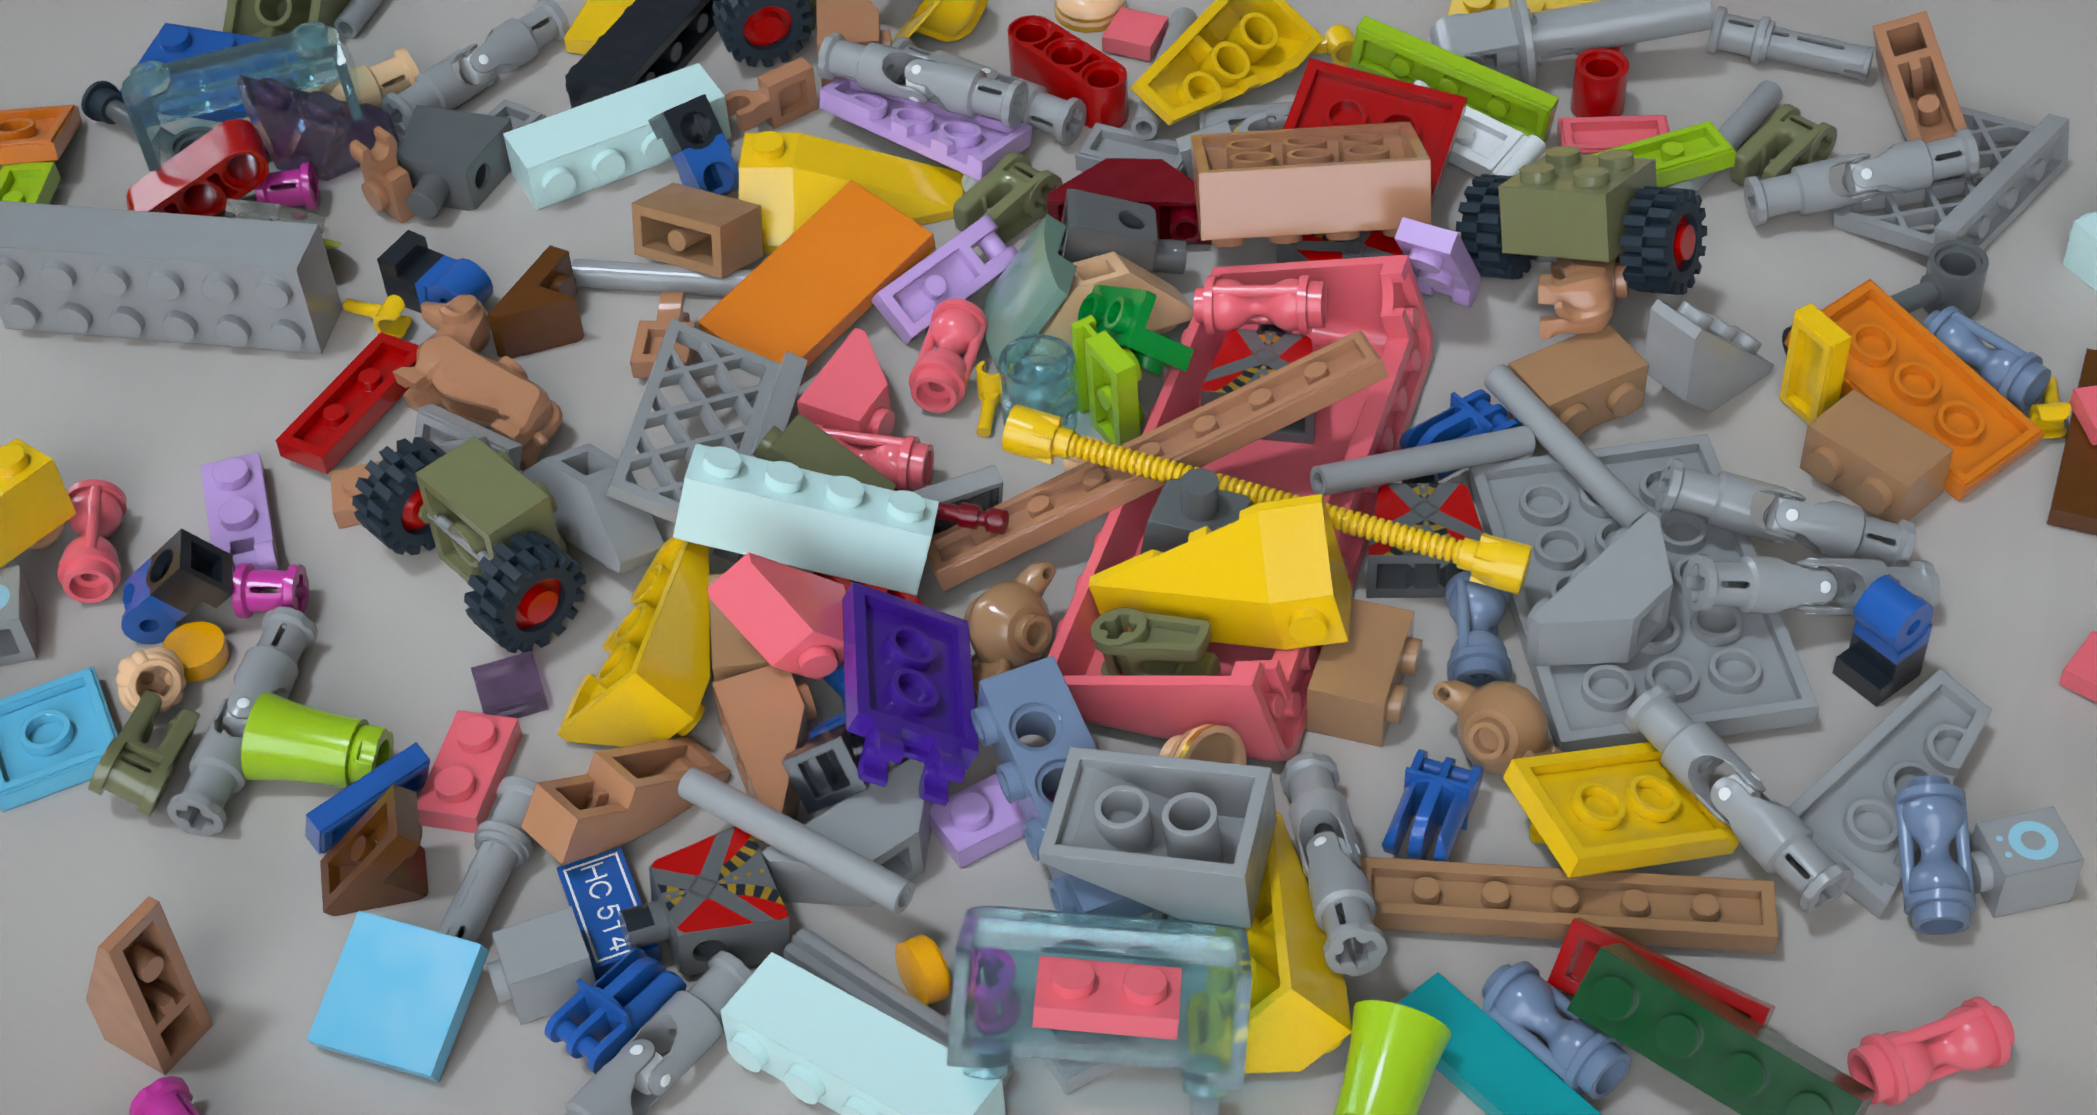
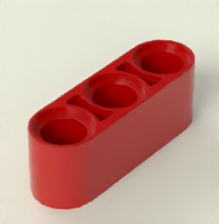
M1022 16L1009 24L1007 32L1011 76L1044 86L1048 94L1065 100L1072 97L1081 99L1086 104L1087 114L1084 125L1092 129L1096 123L1120 128L1127 122L1129 117L1127 71L1123 65L1042 16Z
M231 119L219 124L134 183L128 189L126 195L128 210L215 217L237 202V200L260 186L267 179L269 164L259 129L255 124L244 119Z

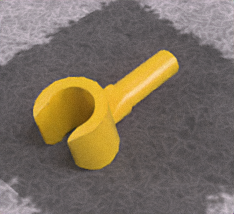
M1337 24L1327 30L1324 39L1310 54L1329 53L1333 63L1336 65L1349 66L1353 49L1352 44H1354L1355 37L1347 26Z
M397 295L388 296L383 304H372L347 298L343 303L344 311L374 319L373 326L377 333L383 332L401 339L412 323L410 316L401 315L405 308V303Z
M981 361L976 366L977 397L981 400L982 405L976 430L977 435L980 437L990 436L998 403L1005 402L1011 397V368L1007 362H1005L1004 370L997 374L986 373V361Z
M2051 376L2050 382L2043 393L2045 404H2033L2029 412V419L2045 432L2042 439L2065 438L2067 430L2064 420L2071 413V404L2069 402H2061L2058 380Z

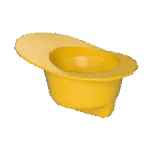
M922 0L892 40V44L900 37L909 38L914 32L944 43L958 41L969 35L976 27L989 0Z

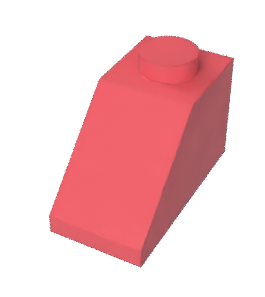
M854 328L798 399V412L812 423L826 425L828 429L890 436L894 428L895 414L890 408L888 383L866 332ZM857 444L858 446H860V447H862V448H871V447H873V446H868V445H860V444Z
M748 552L707 588L711 601L772 667L820 681L835 671L838 665L844 661L842 599L846 591L843 584Z

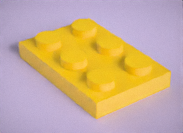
M1650 742L1516 758L1511 760L1503 776L1504 781L1568 878L1733 854L1740 842L1732 831L1731 826L1715 819L1661 764L1662 754Z

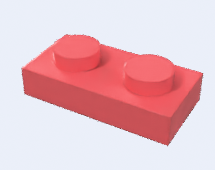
M457 710L417 801L418 819L421 826L475 833L479 824L487 820L497 796L498 786L506 775L522 737L518 718Z
M1039 955L1032 1027L1177 1040L1182 968Z

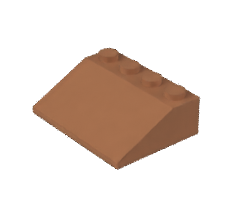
M1411 122L1190 135L1201 241L1212 240L1213 246L1237 247L1244 245L1246 238L1269 237V242L1291 244L1302 241L1303 235L1325 233L1327 239L1343 241L1358 238L1360 231L1382 230L1383 235L1395 237L1402 217L1431 225L1430 157Z

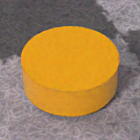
M205 621L190 622L177 627L165 638L162 647L173 650L181 659L186 682H198L213 677L225 667L230 655L222 630L217 625Z
M919 934L898 943L895 948V959L899 975L907 992L927 1006L947 999L951 991V977L946 961L936 943L924 934Z

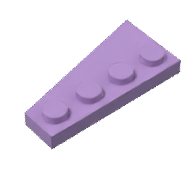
M840 77L820 88V109L979 181L996 167L997 163L1005 155L1011 152L1021 153L1031 145L1032 126L1020 123L1014 129L1007 128L998 119L979 114L976 117L969 118L947 112L934 103L927 102L922 104L864 90L859 87L858 82Z

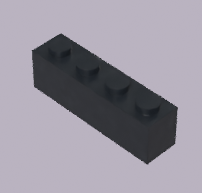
M635 0L565 75L566 91L569 94L571 109L685 68L718 31L714 23L713 16H715L712 8L713 2L720 0Z

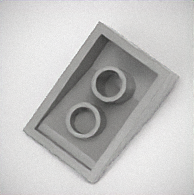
M1070 747L1039 849L1040 862L1184 921L1252 928L1277 821L1271 768Z

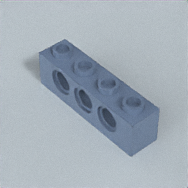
M1054 656L979 681L977 708L971 710L973 726L979 741L984 747L993 745L1001 763L996 766V773L1006 800L1010 804L1018 801L1027 822L1022 823L1023 836L1028 850L1035 861L1040 860L1038 853L1053 806V802L1049 801L1045 795L1049 792L1057 791L1070 747L1097 749ZM1026 735H1039L1045 738L1049 744L1042 747H1030L1019 739ZM1047 865L1053 880L1048 882V888L1054 908L1062 920L1071 918L1080 939L1154 911V908Z

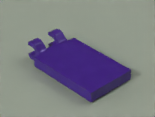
M853 582L842 599L846 731L865 737L858 764V778L862 781L885 787L888 783L887 770L889 761L900 764L903 757L925 763L919 782V797L923 800L946 806L949 802L948 786L950 780L961 784L965 776V770H968L979 753L978 735L971 718V710L975 708L968 621Z

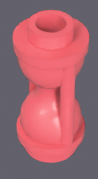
M1301 275L1299 279H1284L1274 285H1243L1236 280L1219 279L1218 276H1207L1204 287H1197L1195 289L1196 323H1204L1207 334H1218L1220 330L1230 331L1243 325L1274 324L1283 330H1299L1300 334H1311L1313 328H1325L1327 324L1326 281H1313L1311 275Z
M953 298L940 302L934 309L931 324L916 364L913 366L909 376L911 396L914 402L926 411L933 413L947 412L964 398L967 383L980 346L985 338L988 325L985 313L974 303L964 299Z
M815 424L896 484L895 491L906 490L912 492L930 486L934 468V449L932 444L921 443L917 436L908 435L906 438L828 429L826 425ZM857 444H860V445H868V446H873V447H871V448H862V447L858 446Z
M88 479L75 483L67 490L77 513L68 522L71 529L80 537L75 538L65 548L63 557L58 564L57 577L63 586L64 592L73 600L83 603H97L107 599L121 580L122 570L117 551L105 538L110 537L119 528L121 520L126 513L127 498L122 489L111 482Z
M1977 996L1965 1000L1960 1007L1952 1009L1942 1019L1906 1032L1873 1033L1863 1037L1859 1047L1853 1048L1848 1052L1847 1064L1850 1076L1877 1092L1871 1105L1883 1102L1886 1105L1894 1106L1906 1101L1908 1096L1917 1093L1931 1081L1962 1070L1977 1071L1986 1067L1995 1069L2006 1065L2010 1059L2011 1047L2015 1042V1034L2007 1014L2000 1007L1992 1006L1986 999Z

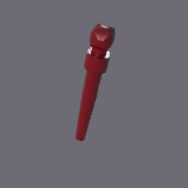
M941 502L938 504L936 519L958 522V527L977 530L979 526H984L986 532L1003 535L1009 525L1008 510L990 507L988 511H982L981 505L962 502L961 506Z

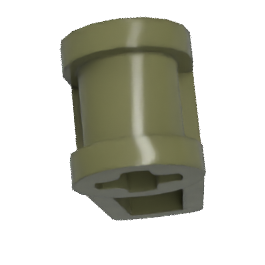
M1784 104L1736 152L1735 167L1731 168V180L1739 185H1744L1746 177L1762 174L1761 180L1789 174L1794 166L1828 159L1836 143L1837 129L1826 122L1816 124L1802 117L1801 111L1795 106Z
M1011 152L1005 155L997 163L996 167L954 203L953 215L956 228L962 232L983 216L989 214L999 227L996 231L997 235L1006 243L1048 214V193L1061 186L1063 182L1059 176L1049 170L1040 172L1033 168L1030 160L1022 154Z
M1117 608L1099 616L1091 626L1090 633L1094 646L1103 653L1105 660L1101 668L1102 675H1120L1119 669H1122L1123 675L1120 676H1219L1221 670L1219 658L1215 653L1207 652L1212 638L1209 621L1140 612L1132 608ZM1127 626L1130 627L1131 632H1128Z
M146 690L118 737H114L106 748L91 778L88 790L102 795L106 790L137 804V812L150 817L162 798L175 767L193 736L200 714L190 709H183L175 720L169 721L160 746L156 748L147 747L144 744L149 742L162 705V699L159 695Z

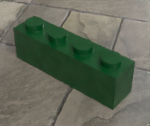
M1621 942L1600 947L1567 1008V1011L1741 1115H1864L1877 1093Z

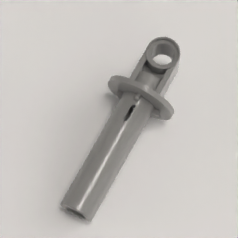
M1509 0V7L1443 17L1431 27L1430 37L1432 44L1504 75L1519 73L1523 83L1536 87V65L1541 67L1543 59L1582 53L1593 48H1610L1711 30L1712 8L1710 0H1599L1530 12L1525 0Z

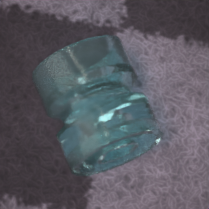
M1044 334L1022 336L1008 343L1000 352L998 361L1004 427L1011 409L1014 405L1018 404L1063 417V427L1075 430L1078 422V399L1075 389L1077 381L1076 362L1072 348L1062 339Z

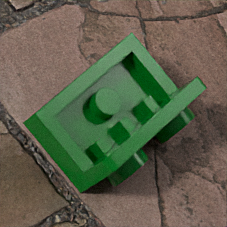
M1095 285L1092 292L1084 299L1080 306L1078 321L1092 315L1096 320L1097 334L1105 330L1122 349H1130L1137 358L1142 372L1161 377L1164 368L1187 371L1194 352L1193 348L1146 329L1156 300V294L1147 290Z

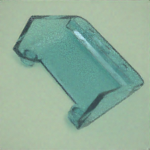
M318 21L301 24L291 33L164 64L159 61L144 62L133 67L129 72L130 75L122 83V98L150 172L161 169L160 124L339 80L353 122L364 119L353 56L338 30L325 26L324 23Z
M978 906L969 908L966 911L955 948L947 1066L963 1067L964 1075L983 1080L1005 1078L1007 1076V1065L1011 1063L1012 1056L1180 1069V1077L1183 1079L1182 1090L1193 1096L1214 1098L1226 1095L1227 1088L1243 1090L1252 988V965L1247 932L1235 926L1184 920L1006 906ZM1039 955L1182 968L1177 1040L1032 1027Z

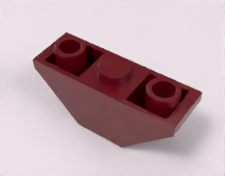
M1106 158L1052 190L1047 196L1048 215L1059 222H1062L1067 189H1077L1150 205L1155 209L1158 239L1184 240L1189 245H1212V240L1201 241L1194 181L1163 159Z

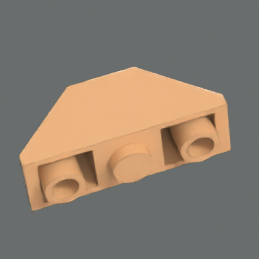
M1113 251L1073 263L1077 268L1068 296L1023 353L1031 365L1038 363H1060L1066 360L1070 354H1073L1071 324L1078 321L1080 306L1084 299L1092 292L1095 285L1142 289L1156 294V300L1146 329L1158 334L1172 331L1178 324L1191 321L1194 310L1175 286Z

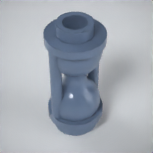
M1948 306L1942 311L1935 310L1922 323L1925 328L1966 364L1976 367L1979 371L1978 374L2014 406L2027 410L2045 392L2051 379V370L2043 366V359L2033 352L2027 353L1968 318L1956 306ZM1983 341L1994 346L1995 348H1990L1983 343Z
M1462 571L1454 575L1445 587V601L1449 607L1450 615L1457 625V640L1451 649L1450 658L1447 662L1448 680H1457L1477 688L1492 681L1509 682L1512 676V664L1507 656V649L1498 635V624L1505 614L1509 592L1471 582V572Z
M1926 775L1913 778L1908 782V787L1895 794L1904 912L1912 917L1913 929L1917 932L1930 935L1962 932L1971 926L1970 914L1977 908L1966 793L1961 787L1950 784V780L1944 776ZM1954 838L1956 842L1957 863L1951 858L1949 853V847ZM1913 840L1918 844L1921 850V857L1916 866L1914 860Z
M1521 961L1513 966L1505 964L1495 970L1487 979L1482 990V996L1485 998L1482 1011L1558 1074L1572 1090L1576 1091L1579 1095L1586 1093L1593 1100H1599L1611 1093L1623 1080L1631 1064V1056L1622 1049L1623 1044L1567 1011L1571 1001L1540 976L1539 970L1530 962ZM1556 1008L1559 1009L1563 1014H1565V1015H1566L1569 1019H1571V1020H1567V1019L1562 1018V1017L1558 1014ZM1534 1035L1541 1036L1546 1041L1548 1047L1544 1045L1540 1040H1538Z

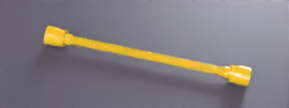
M1018 404L1014 405L1011 409L1003 431V452L1048 464H1053L1055 457L1066 460L1070 457H1076L1078 460L1083 458L1085 462L1091 461L1092 464L1098 462L1100 466L1106 465L1107 468H1112L1113 466L1114 470L1121 469L1122 472L1128 471L1129 474L1136 473V476L1140 477L1143 475L1146 479L1151 476V480L1156 481L1158 479L1161 483L1171 479L1181 480L1187 471L1193 469L1192 465L1178 464L1175 460L1170 463V459L1166 458L1163 460L1160 456L1155 459V455L1150 454L1148 456L1146 452L1140 454V451H1132L1131 448L1125 450L1124 446L1118 447L1116 444L1110 446L1109 442L1103 443L1101 440H1096L1095 442L1094 438L1088 439L1087 436H1081L1080 438V435L1076 434V430L1063 427V417ZM1222 473L1217 474L1219 489L1246 495L1253 501L1254 505L1261 502L1300 497L1298 494L1292 496L1291 492L1285 494L1283 490L1277 492L1276 488L1269 490L1268 486L1262 487L1261 484H1255L1254 486V483L1251 481L1246 484V480L1241 479L1239 481L1236 477L1231 480L1229 475L1223 477ZM1326 503L1332 526L1337 532L1342 529V532L1347 534L1350 531L1352 536L1358 534L1359 538L1366 536L1367 540L1373 538L1374 542L1381 540V543L1384 545L1389 542L1391 547L1397 544L1398 549L1405 547L1406 551L1412 549L1413 553L1420 551L1421 555L1424 556L1428 553V556L1431 558L1436 555L1438 560L1444 557L1445 562L1452 560L1453 564H1457L1456 568L1471 572V582L1520 595L1533 552V546L1486 533H1482L1480 541L1465 537L1464 540L1459 539L1456 542L1454 537L1448 540L1447 535L1440 537L1439 533L1432 535L1431 531L1424 533V529L1420 528L1417 531L1414 526L1409 529L1407 524L1401 527L1400 522L1393 524L1392 520L1385 522L1384 518H1379L1378 520L1377 516L1374 515L1370 518L1367 513L1362 516L1360 511L1354 514L1352 509L1346 511L1345 507L1339 509L1337 505L1331 507L1330 503Z

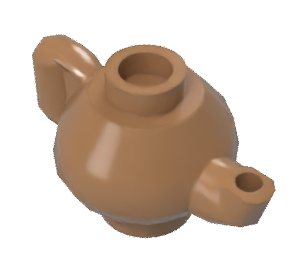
M1040 562L1030 564L1017 576L1014 582H1001L991 587L974 599L966 609L964 620L968 621L970 642L975 652L971 658L974 694L978 695L979 681L1037 661L1049 645L1052 638L1051 614L1042 596L1056 573L1052 563Z
M1457 680L1439 682L1434 686V698L1457 715V739L1463 753L1473 765L1484 767V771L1490 774H1505L1512 759L1564 753L1548 741L1547 716L1541 702L1528 688L1508 681H1492L1477 688Z

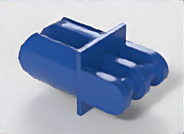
M1483 389L1476 390L1463 398L1456 392L1451 393L1449 409L1403 433L1399 443L1401 449L1523 425L1515 418L1509 420L1507 418L1508 412L1501 404L1492 405L1490 403L1491 396ZM1461 469L1438 473V481Z
M1418 749L1411 767H1406L1404 792L1382 842L1384 852L1395 856L1398 855L1413 816H1416L1409 839L1408 859L1425 860L1439 826H1442L1436 843L1434 861H1448L1460 829L1467 830L1469 814L1480 789L1484 767L1474 765L1472 770L1455 766L1456 759L1446 757L1444 762L1429 759L1427 751Z
M636 945L592 986L579 978L576 981L578 992L550 1017L544 1033L554 1043L564 1041L566 1043V1052L573 1058L579 1059L584 1056L588 1059V1069L596 1074L620 1052L644 1024L677 991H686L687 985L680 976L674 972L667 971L662 963L655 958L648 957L645 951Z

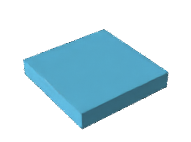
M93 666L0 699V808L2 812L91 780L106 748L114 737H118L100 681Z
M358 911L307 1041L319 1048L439 1082L489 950L476 942Z

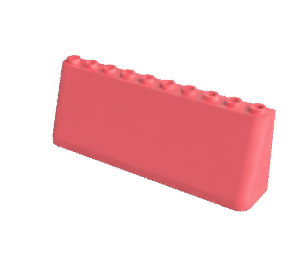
M1409 255L1213 267L1210 276H1218L1219 279L1236 280L1243 285H1274L1284 279H1299L1301 275H1311L1313 281H1326L1328 290V318L1326 327L1313 328L1311 334H1303L1312 339L1313 352L1361 330L1382 359L1388 377L1315 412L1314 444L1259 439L1201 468L1214 471L1216 475L1222 473L1223 477L1229 475L1231 480L1236 477L1239 481L1241 479L1246 480V484L1251 481L1254 483V486L1255 484H1261L1262 487L1268 486L1269 490L1276 488L1277 492L1283 490L1285 494L1291 492L1292 496L1298 494L1302 497L1316 495L1310 483V472L1314 466L1401 450L1399 440L1402 434L1409 428L1433 355L1432 326ZM1193 314L1188 328L1183 331L1181 336V344L1194 349L1187 371L1166 370L1164 385L1155 406H1152L1148 412L1147 425L1143 434L1201 407L1202 384L1228 331L1220 330L1218 334H1207L1204 323H1196ZM1259 324L1243 325L1238 329L1257 330ZM1296 330L1292 331V334H1300V332ZM1383 485L1323 497L1325 503H1330L1331 507L1337 505L1339 509L1345 507L1346 511L1352 509L1354 514L1360 511L1362 516L1367 513L1371 518L1375 513L1379 488ZM1164 486L1110 511L1102 530L1096 534L1094 549L1083 574L1079 575L1076 581L1075 594L1065 617L1058 623L1056 638L1048 657L1054 656L1084 722L1169 740L1176 735H1183L1186 731L1204 724L1229 726L1240 735L1246 748L1247 758L1260 761H1289L1295 757L1306 727L1307 688L1322 645L1281 650L1210 642L1207 652H1213L1218 656L1221 666L1219 676H1120L1123 675L1122 669H1119L1120 675H1102L1101 668L1105 661L1103 653L1095 648L1090 633L1091 626L1100 616V613L1089 588L1090 576L1140 555L1149 516ZM1334 529L1353 591L1369 540L1366 539V536L1359 538L1358 534L1355 536L1350 535V531L1344 534L1342 529L1339 532Z

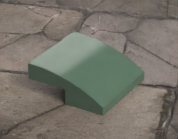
M1048 214L986 295L984 303V313L988 319L985 332L986 342L996 369L1001 372L1004 370L1005 362L1009 363L1010 368H1012L1068 296L1077 268L1076 265L1058 254L1066 226Z

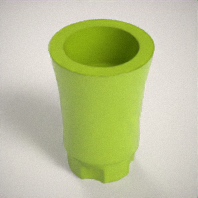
M264 692L255 701L244 729L241 747L242 771L247 780H286L346 788L391 759L394 748L393 732L388 731L384 727L369 725L366 719L331 713L299 704L271 692Z
M1362 1000L1355 1003L1350 1048L1341 1090L1333 1115H1418L1434 1070L1452 1036L1451 1030L1438 1019L1401 1004L1381 1000Z

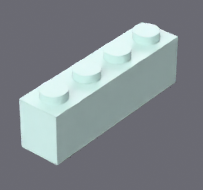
M696 63L503 133L512 175L536 210L671 161L672 158L662 138L657 140L648 120L700 95L706 94L726 140L730 139L731 132L725 96L703 67Z
M696 443L684 478L673 538L743 555L750 552L785 565L917 596L933 534L939 501L923 498L911 491H894L864 484L849 476H831L802 469L786 461L772 462L739 454L727 447H710Z
M773 952L768 955L720 1010L727 1041V1050L733 1059L749 1071L759 1072L763 1070L781 1080L792 1094L805 1103L816 1104L819 1102L841 1115H1006L1002 1077Z

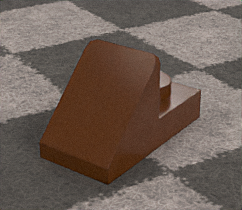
M549 245L488 313L498 357L508 356L515 358L576 343L584 338L578 304L574 298L577 294V282L574 278L569 251Z
M393 784L320 860L323 913L339 916L417 901L427 896L425 850L420 845L422 826L418 819L415 791Z

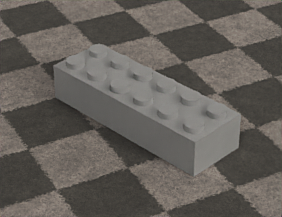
M0 201V316L5 329L322 354L343 309L319 224Z

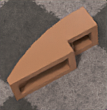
M690 736L597 751L593 754L587 774L536 783L521 828L561 864L588 858L631 842L664 825L694 806V804L678 795L680 780L690 768L697 767L723 782L727 781L731 770Z

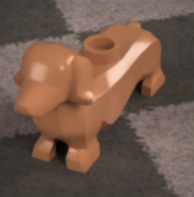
M1621 254L1610 262L1557 258V262H1552L1551 274H1542L1539 277L1538 304L1555 305L1554 311L1556 316H1540V339H1549L1558 334L1596 333L1606 328L1614 314L1617 298H1628L1629 281H1625L1622 274L1626 265H1620Z
M462 294L456 296L448 303L429 301L421 303L423 320L437 332L418 347L415 367H401L393 371V375L399 385L405 388L410 387L403 394L408 407L418 412L419 407L429 404L436 406L443 404L447 411L474 423L489 426L492 431L522 444L519 469L525 471L533 466L537 457L549 445V441L554 437L561 425L563 414L561 408L554 401L550 400L547 392L528 379L525 370L512 358L503 356L497 362L479 354L489 343L491 327L487 310L475 296Z

